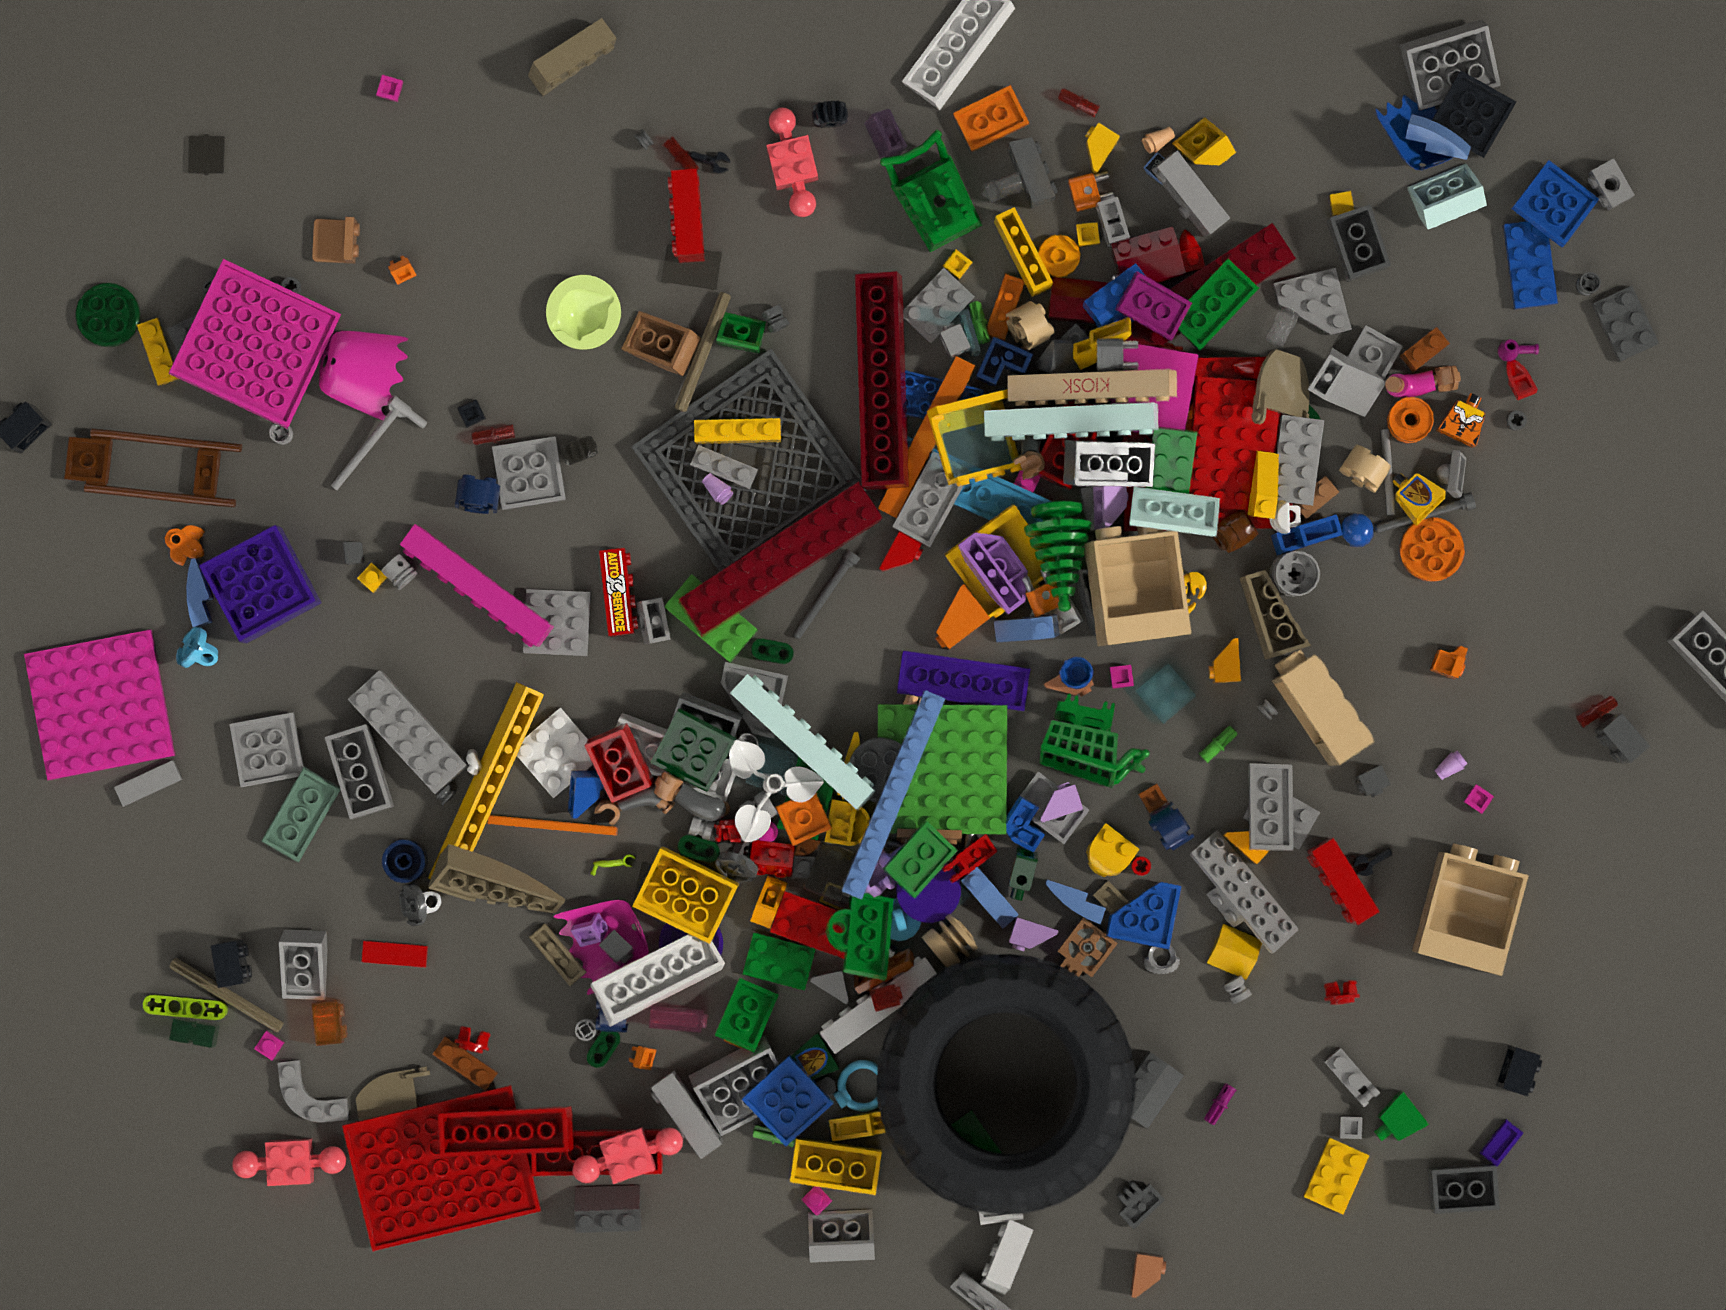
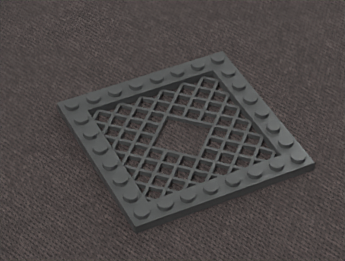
M772 349L688 406L686 412L678 413L631 446L719 572L857 482L862 486L860 473ZM767 379L770 385L762 384L761 382ZM755 387L754 397L743 396ZM758 387L770 388L768 400L757 398ZM773 389L782 402L772 401ZM738 399L736 409L726 408ZM741 399L753 401L751 412L739 410ZM756 401L768 403L766 415L754 413ZM771 404L783 406L781 417L769 415ZM785 408L788 409L794 419L784 418ZM727 411L735 413L734 419H738V414L750 415V419H753V416L765 419L780 418L781 431L783 421L795 423L793 435L781 433L783 437L792 438L791 449L779 448V442H776V447L767 446L764 443H735L775 450L768 492L729 485L731 489L737 490L736 500H728L726 502L734 504L733 516L721 514L722 505L720 503L718 514L706 512L708 500H715L713 497H709L708 490H706L705 496L694 494L695 484H703L702 480L696 479L698 468L695 467L693 479L681 477L683 465L691 466V463L684 462L686 450L696 452V448L687 447L688 436H694V433L691 432L694 430V420H708L718 412H720L719 420H722L723 412ZM798 425L807 437L796 435ZM685 436L684 446L673 445ZM795 439L807 440L805 452L794 450ZM810 442L819 454L808 453ZM730 443L728 454H720L731 458L733 443ZM714 444L713 451L717 452L718 444ZM671 448L683 450L681 461L669 459ZM667 449V455L665 458L662 452ZM778 451L790 453L788 464L776 462ZM793 454L805 455L803 467L791 465ZM808 456L820 458L818 470L806 468ZM822 460H824L832 472L821 470ZM669 463L680 464L678 475ZM775 466L787 468L785 479L774 477ZM790 468L802 470L800 482L788 480ZM805 471L817 473L815 484L803 482ZM820 474L832 475L830 487L818 485ZM836 477V479L839 481V484L833 487L834 479ZM681 480L692 482L691 493ZM773 481L784 482L783 494L771 492ZM788 483L799 485L798 497L786 495ZM802 486L814 488L813 499L801 497ZM817 488L829 490L816 499ZM740 490L752 492L750 504L738 502ZM755 493L767 495L765 506L753 504ZM770 495L782 497L780 509L768 507ZM694 498L705 499L703 511ZM785 498L797 500L795 512L783 510ZM800 501L811 502L798 512ZM738 505L749 507L748 519L736 517ZM753 508L764 510L763 521L751 519ZM768 510L779 512L777 524L766 522ZM782 513L793 515L781 524ZM706 515L717 517L715 528ZM720 517L732 519L730 531L718 529ZM735 520L747 522L745 534L733 532ZM750 523L762 525L760 536L748 534ZM765 525L776 527L763 536ZM719 533L729 534L728 545H726ZM732 535L744 537L742 548L731 547ZM747 537L759 539L746 548ZM731 550L740 551V553L734 556Z

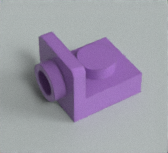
M597 913L594 914L591 921L573 925L570 931L579 946L583 947L602 942L608 927L605 920Z

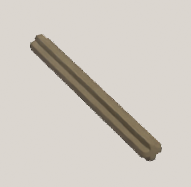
M720 292L718 294L676 401L675 408L681 412H686L728 307L731 296L727 293Z
M178 958L172 960L169 967L175 972L275 1032L281 1030L283 1022L226 987L218 988L216 981Z

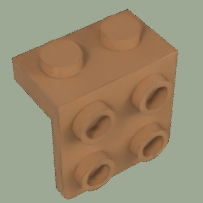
M345 217V220L316 219L314 221L313 260L315 262L355 264L356 257L359 256V245L356 244L357 236L360 235V223H357L354 217Z

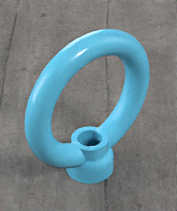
M858 1060L850 1063L842 1070L837 1083L838 1091L833 1094L841 1109L847 1106L855 1111L867 1112L878 1107L877 1097L868 1103H858L851 1099L846 1090V1081L852 1072L858 1069H869L877 1075L878 1064L868 1060Z

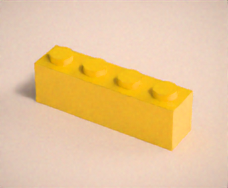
M1015 207L995 216L994 224L1031 297L1050 289L1053 281Z
M780 418L694 420L695 444L781 442Z

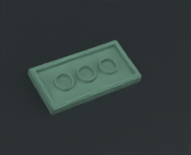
M303 767L261 842L299 863L339 794L340 787Z

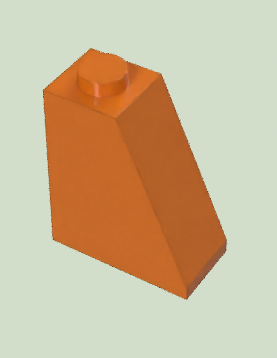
M965 584L960 587L936 631L938 635L935 638L942 648L947 647L948 650L990 619Z

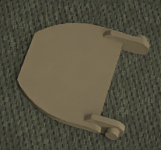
M1277 349L1272 350L1267 355L1257 379L1252 413L1254 423L1262 424L1265 421L1267 409L1289 416L1309 418V381L1301 357Z
M425 1066L419 1067V1072H415V1069L391 1072L369 1082L355 1099L359 1121L418 1107L413 1078L430 1075V1070H427Z

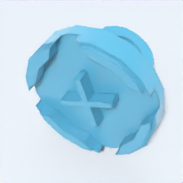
M194 627L184 636L182 642L185 644L183 648L179 647L177 650V664L188 668L194 662L203 666H212L218 661V650L206 642L207 633L204 629ZM203 654H211L212 656L204 657Z
M895 898L893 901L890 939L897 941L907 940L916 934L921 922L908 916L901 908L898 899Z

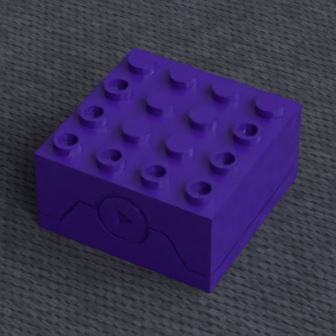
M277 525L199 565L239 642L247 644L322 604L283 529Z

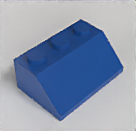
M1136 263L1084 301L1083 308L1098 327L1128 318V316L1115 309L1135 272L1137 271L1145 275Z

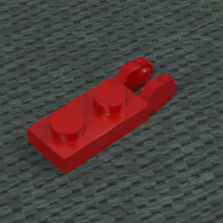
M984 834L954 856L953 860L943 866L942 869L946 872L951 870L956 864L961 871L955 873L949 879L951 883H954L964 875L972 872L998 851L987 834Z

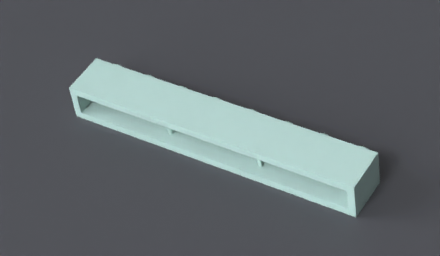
M1153 402L984 411L985 437L991 438V441H1004V437H1012V440H1025V436H1033V439H1046V435H1054V438H1067V434H1076V437H1089L1088 433H1097V436L1103 437L1110 436V432H1118L1119 436L1131 435V431H1139L1140 435L1152 434V430H1159L1158 404Z
M747 674L731 691V694L854 808L859 810L875 793L872 789L874 784L866 776L861 779L856 774L859 770L850 762L845 764L840 759L843 755L834 747L830 750L824 744L827 741L819 733L813 735L809 731L811 726L802 718L798 721L793 716L796 712L787 704L783 707L778 702L779 697L771 689L768 692L762 688L764 683L756 675L751 678Z

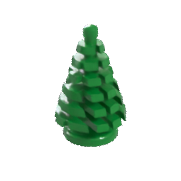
M1073 501L1049 502L1031 507L1032 517L1048 521L1035 522V524H1029L1024 527L1026 536L1032 537L1029 540L1031 547L1038 550L1034 552L1037 560L1045 562L1040 565L1042 572L1054 574L1047 576L1045 579L1050 586H1057V588L1050 591L1053 597L1059 599L1058 609L1061 612L1071 609L1069 597L1075 594L1076 588L1069 587V585L1077 583L1079 575L1068 572H1075L1081 569L1082 562L1072 560L1084 556L1085 548L1081 546L1087 543L1088 535L1085 533L1090 531L1092 524L1088 520L1070 518L1079 515L1082 511V504Z

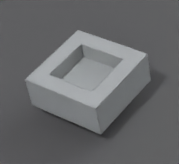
M1340 1116L1339 1138L1362 1139V1117Z

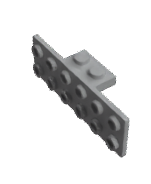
M1218 830L1190 853V856L1216 886L1206 895L1233 928L1244 921L1271 954L1277 951L1298 931V927Z

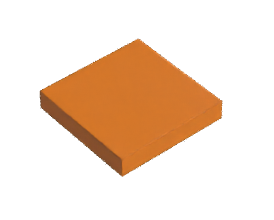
M817 793L806 802L789 800L775 806L793 846L832 829Z

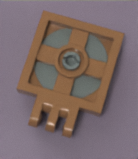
M1083 917L1058 949V952L1065 957L1060 966L1063 968L1067 966V970L1073 971L1078 977L1084 971L1092 978L1118 943L1110 937H1106L1104 932Z

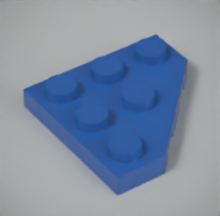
M1164 882L1156 883L1109 916L1106 937L1169 949L1182 886Z

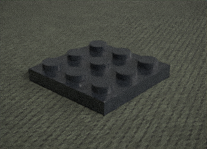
M1460 70L1432 121L1457 134L1471 147L1470 151L1485 158L1517 101Z

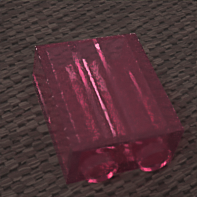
M654 1004L651 1006L649 1028L701 1033L703 1028L707 1027L708 1014H704L705 1009Z

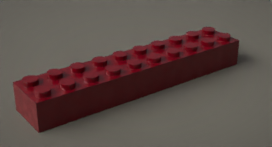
M1271 223L1170 290L1189 300L1227 259L1235 264L1251 281L1259 285L1293 263L1296 257L1275 225ZM1136 321L1131 324V335L1126 340L1138 341L1140 345L1162 348L1171 342ZM1177 330L1172 340L1176 339L1182 334Z
M897 271L855 274L862 487L866 490L909 487L902 275Z
M857 482L679 598L678 603L703 638L879 523L882 516L863 487Z

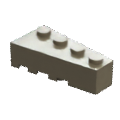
M601 18L532 63L528 77L541 95L545 96L568 78L577 74L586 65L589 66L594 63L600 55H606L615 48L614 44L617 38Z

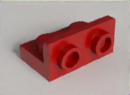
M760 840L752 841L750 860L758 867L757 875L770 874L778 878L791 877L795 845Z

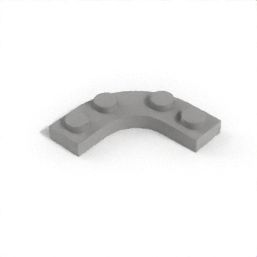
M300 1060L278 1062L279 1082L283 1098L297 1115L306 1120L320 1123L350 1119L347 1098L318 1100L308 1094L302 1082Z

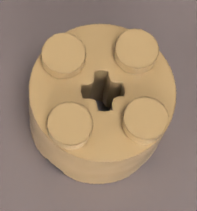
M1029 301L1006 314V317L1010 319L1006 323L1011 336L1016 343L1020 341L1024 345L1020 348L1025 351H1029L1049 340L1051 335L1054 334L1052 325L1047 322L1044 316L1045 309L1040 303L1035 304Z
M1355 445L1339 471L1347 477L1351 476L1353 478L1351 481L1361 488L1365 485L1368 490L1376 493L1387 476L1391 465L1380 456L1371 454L1369 449Z

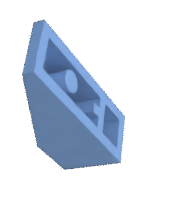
M1057 614L994 621L996 642L1055 638L1060 635Z
M978 867L960 880L1002 929L1019 915Z

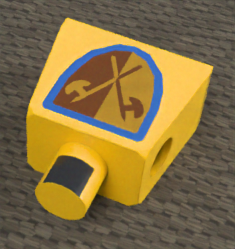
M1400 473L1392 482L1399 488L1396 492L1397 503L1416 526L1445 499L1446 491L1419 473H1416L1409 480Z

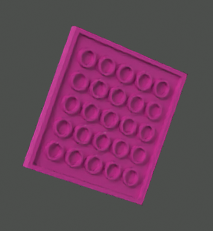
M223 259L169 374L288 429L341 314Z
M152 630L24 654L47 780L175 756Z

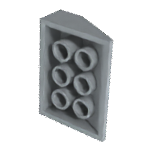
M1482 20L1400 44L1405 69L1419 110L1441 104L1460 70L1492 88L1501 86L1489 27Z
M765 1036L760 1038L755 1052L740 1048L689 1075L694 1091L720 1136L757 1118V1115L743 1102L742 1097L780 1064Z

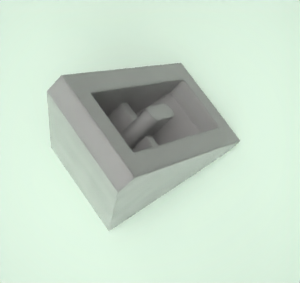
M842 970L811 978L810 982L843 1003L847 1004L849 1001Z

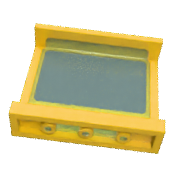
M1008 389L936 406L927 410L948 485L956 483L957 487L969 484L971 479L979 482L988 479L987 475L990 474L995 478L1005 475L1006 470H1010L1011 473L1022 470L1020 463L1015 465L1013 462L1019 455L1012 437H1004V441H991V438L985 437L984 411L1005 410L1003 400L1008 399Z

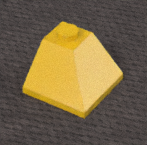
M1206 117L1172 143L1178 151L1197 165L1220 166L1236 153L1227 135Z

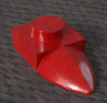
M1183 230L1179 240V247L1185 272L1200 270L1205 267L1201 247H1199L1195 237L1189 231Z
M1265 358L1241 359L1232 364V368L1246 378L1257 380Z
M1516 360L1507 361L1508 384L1517 401L1536 394L1538 389L1527 369Z

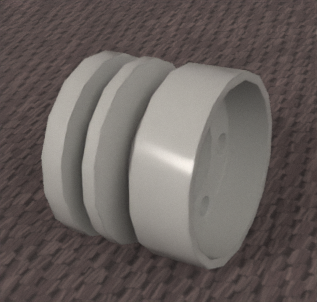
M1293 551L1281 554L1273 561L1270 566L1269 577L1280 594L1291 597L1302 596L1310 593L1316 587L1320 578V569L1317 561L1306 552ZM1288 572H1296L1297 576L1289 577Z

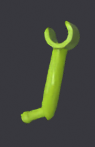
M629 854L623 859L594 861L592 863L594 867L591 875H596L598 866L615 867L625 865L626 867H633L626 863V858H636Z

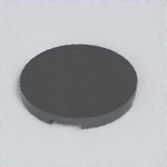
M884 737L869 739L860 744L850 758V763L859 770L856 774L861 779L866 776L874 784L872 789L875 793L869 798L870 801L878 802L901 747V744L893 739Z

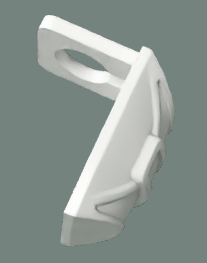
M1286 500L1278 501L1275 519L1269 518L1272 528L1281 534H1287L1290 532V527L1300 526V507L1297 505L1289 506V502ZM1289 510L1295 513V519L1291 523Z

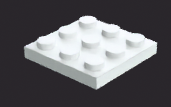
M559 708L524 738L517 757L553 798L570 785L571 771H586L593 765L584 746L588 741L587 737L562 708Z

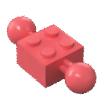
M777 108L769 116V126L774 133L779 134L781 142L766 145L776 188L781 190L792 187L793 194L789 200L790 210L798 217H807L814 212L816 199L811 192L806 190L805 184L818 181V173L809 137L805 135L793 138L791 131L796 124L795 115L787 108Z
M642 1126L601 1140L600 1145L604 1157L598 1159L589 1155L579 1157L573 1164V1174L578 1181L591 1183L598 1178L600 1171L608 1169L612 1182L615 1184L654 1171L656 1166L652 1154L660 1152L664 1155H674L678 1153L683 1145L682 1135L675 1128L668 1127L660 1130L654 1140L647 1142Z
M312 1138L269 1140L265 1142L266 1157H258L251 1151H242L234 1157L232 1162L233 1171L241 1178H251L259 1170H266L267 1186L299 1185L314 1182L313 1168L321 1167L324 1172L329 1174L339 1173L346 1165V1155L342 1149L336 1146L327 1147L320 1154L313 1155Z

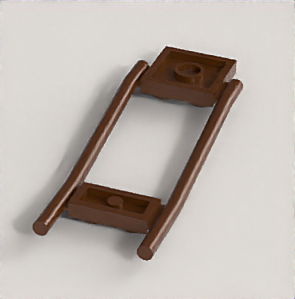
M91 429V439L69 437L64 479L86 482L84 492L233 508L236 506V499L218 498L215 495L217 493L220 451L242 452V444L103 429ZM112 439L199 448L193 488L194 495L107 486L113 445Z

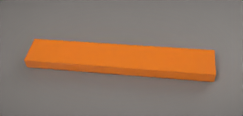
M489 815L487 823L618 835L617 827L494 815Z

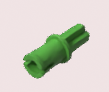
M974 301L969 304L972 318L971 326L974 327L976 343L981 344L980 341H982V344L990 341L986 326L988 321L984 318L982 304L979 301Z
M1228 726L1215 739L1212 738V742L1199 752V755L1209 763L1221 750H1225L1224 747L1238 735L1234 728Z
M755 1125L753 1130L754 1138L771 1141L772 1144H783L768 1127ZM795 1139L788 1146L794 1147Z

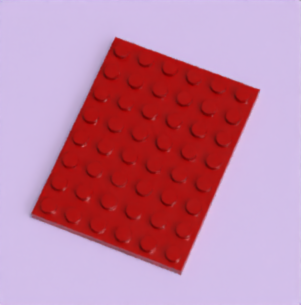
M511 1085L342 1125L372 1252L541 1211L528 1153L440 1157L438 1113L444 1111L517 1108Z

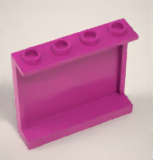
M1138 344L1137 349H1123V362H1138V370H1176L1177 397H1169V401H1156V398H1149V402H1136V398H1129L1128 403H1116L1115 399H1108V401H1111L1110 405L1154 402L1158 404L1159 427L1185 430L1198 355Z

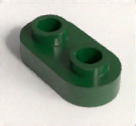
M761 638L757 639L751 647L753 656L758 660L788 664L794 657L793 648L783 642ZM762 645L766 647V652L763 654L758 651V648ZM781 650L787 651L785 658L779 656Z
M685 835L678 842L679 852L690 858L710 863L716 861L720 854L719 846L710 840ZM688 841L693 844L691 850L685 848V843ZM709 847L712 848L714 851L713 855L708 856L705 853L706 849Z
M619 1032L600 1033L587 1053V1062L590 1066L601 1068L608 1062L620 1044L621 1037ZM607 1035H612L614 1037V1041L612 1043L606 1041ZM600 1053L602 1059L599 1061L595 1060L594 1054Z

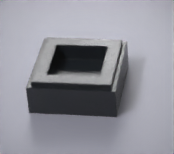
M477 399L457 408L466 428L486 420Z

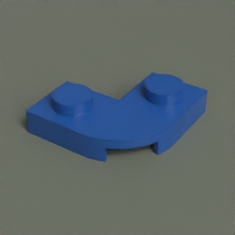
M1019 796L1007 815L1006 831L1013 842L1034 852L1045 836L1043 831L1029 825L1039 807Z

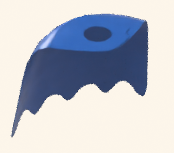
M1403 95L1402 107L1400 109L1387 103V114L1385 116L1376 109L1378 120L1398 154L1409 167L1415 170H1425L1453 158L1425 151L1426 143L1405 139L1411 115L1432 120L1436 113L1435 106L1419 110L1416 102Z

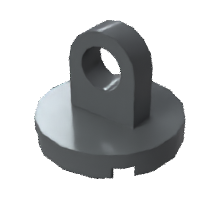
M736 842L732 852L719 854L715 864L717 870L726 877L727 874L732 876V879L737 882L753 881L756 878L758 867L750 860V842Z
M415 883L403 885L402 888L404 890L399 895L403 916H407L409 919L407 923L412 927L424 924L427 913L439 909L441 905L440 895L432 890L422 891ZM431 895L434 901L433 904L430 907H428L426 904V900Z

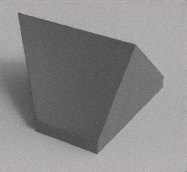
M1052 340L1034 364L1035 369L1048 373H1087L1085 368L1080 370L1073 358V344L1071 340Z

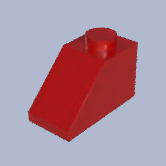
M899 531L879 570L884 572L912 564L914 559L918 561L923 552V549L920 548L922 543Z

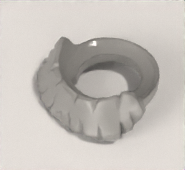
M1171 945L1167 949L1170 953V960L1166 966L1157 965L1153 958V952L1158 947L1152 946L1148 951V956L1144 958L1146 970L1154 974H1168L1169 972H1174L1179 967L1180 959L1176 956V952Z

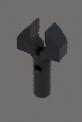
M694 151L690 154V159L711 165L715 174L720 175L728 171L727 168L719 167L716 163L719 161L730 163V159L723 152L718 151V155L714 157Z
M1387 848L1370 858L1361 854L1356 857L1353 867L1362 862L1368 863L1366 869L1357 874L1369 876L1373 874L1372 869L1375 864L1389 858L1393 853L1390 848Z

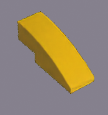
M1129 317L1089 331V339L1073 344V358L1080 370L1097 363V339L1127 340L1131 335V320Z
M880 1111L829 1120L832 1141L886 1133Z

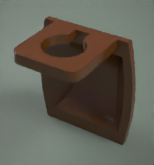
M1239 510L1223 519L1217 525L1216 537L1212 536L1221 551L1226 550L1230 553L1248 544L1259 533L1245 510Z

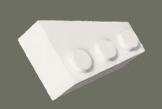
M1009 1220L1006 1225H1001L997 1235L1000 1236L998 1244L994 1243L990 1252L992 1258L989 1264L986 1263L982 1272L983 1278L980 1285L983 1288L1002 1297L1010 1290L1033 1229Z

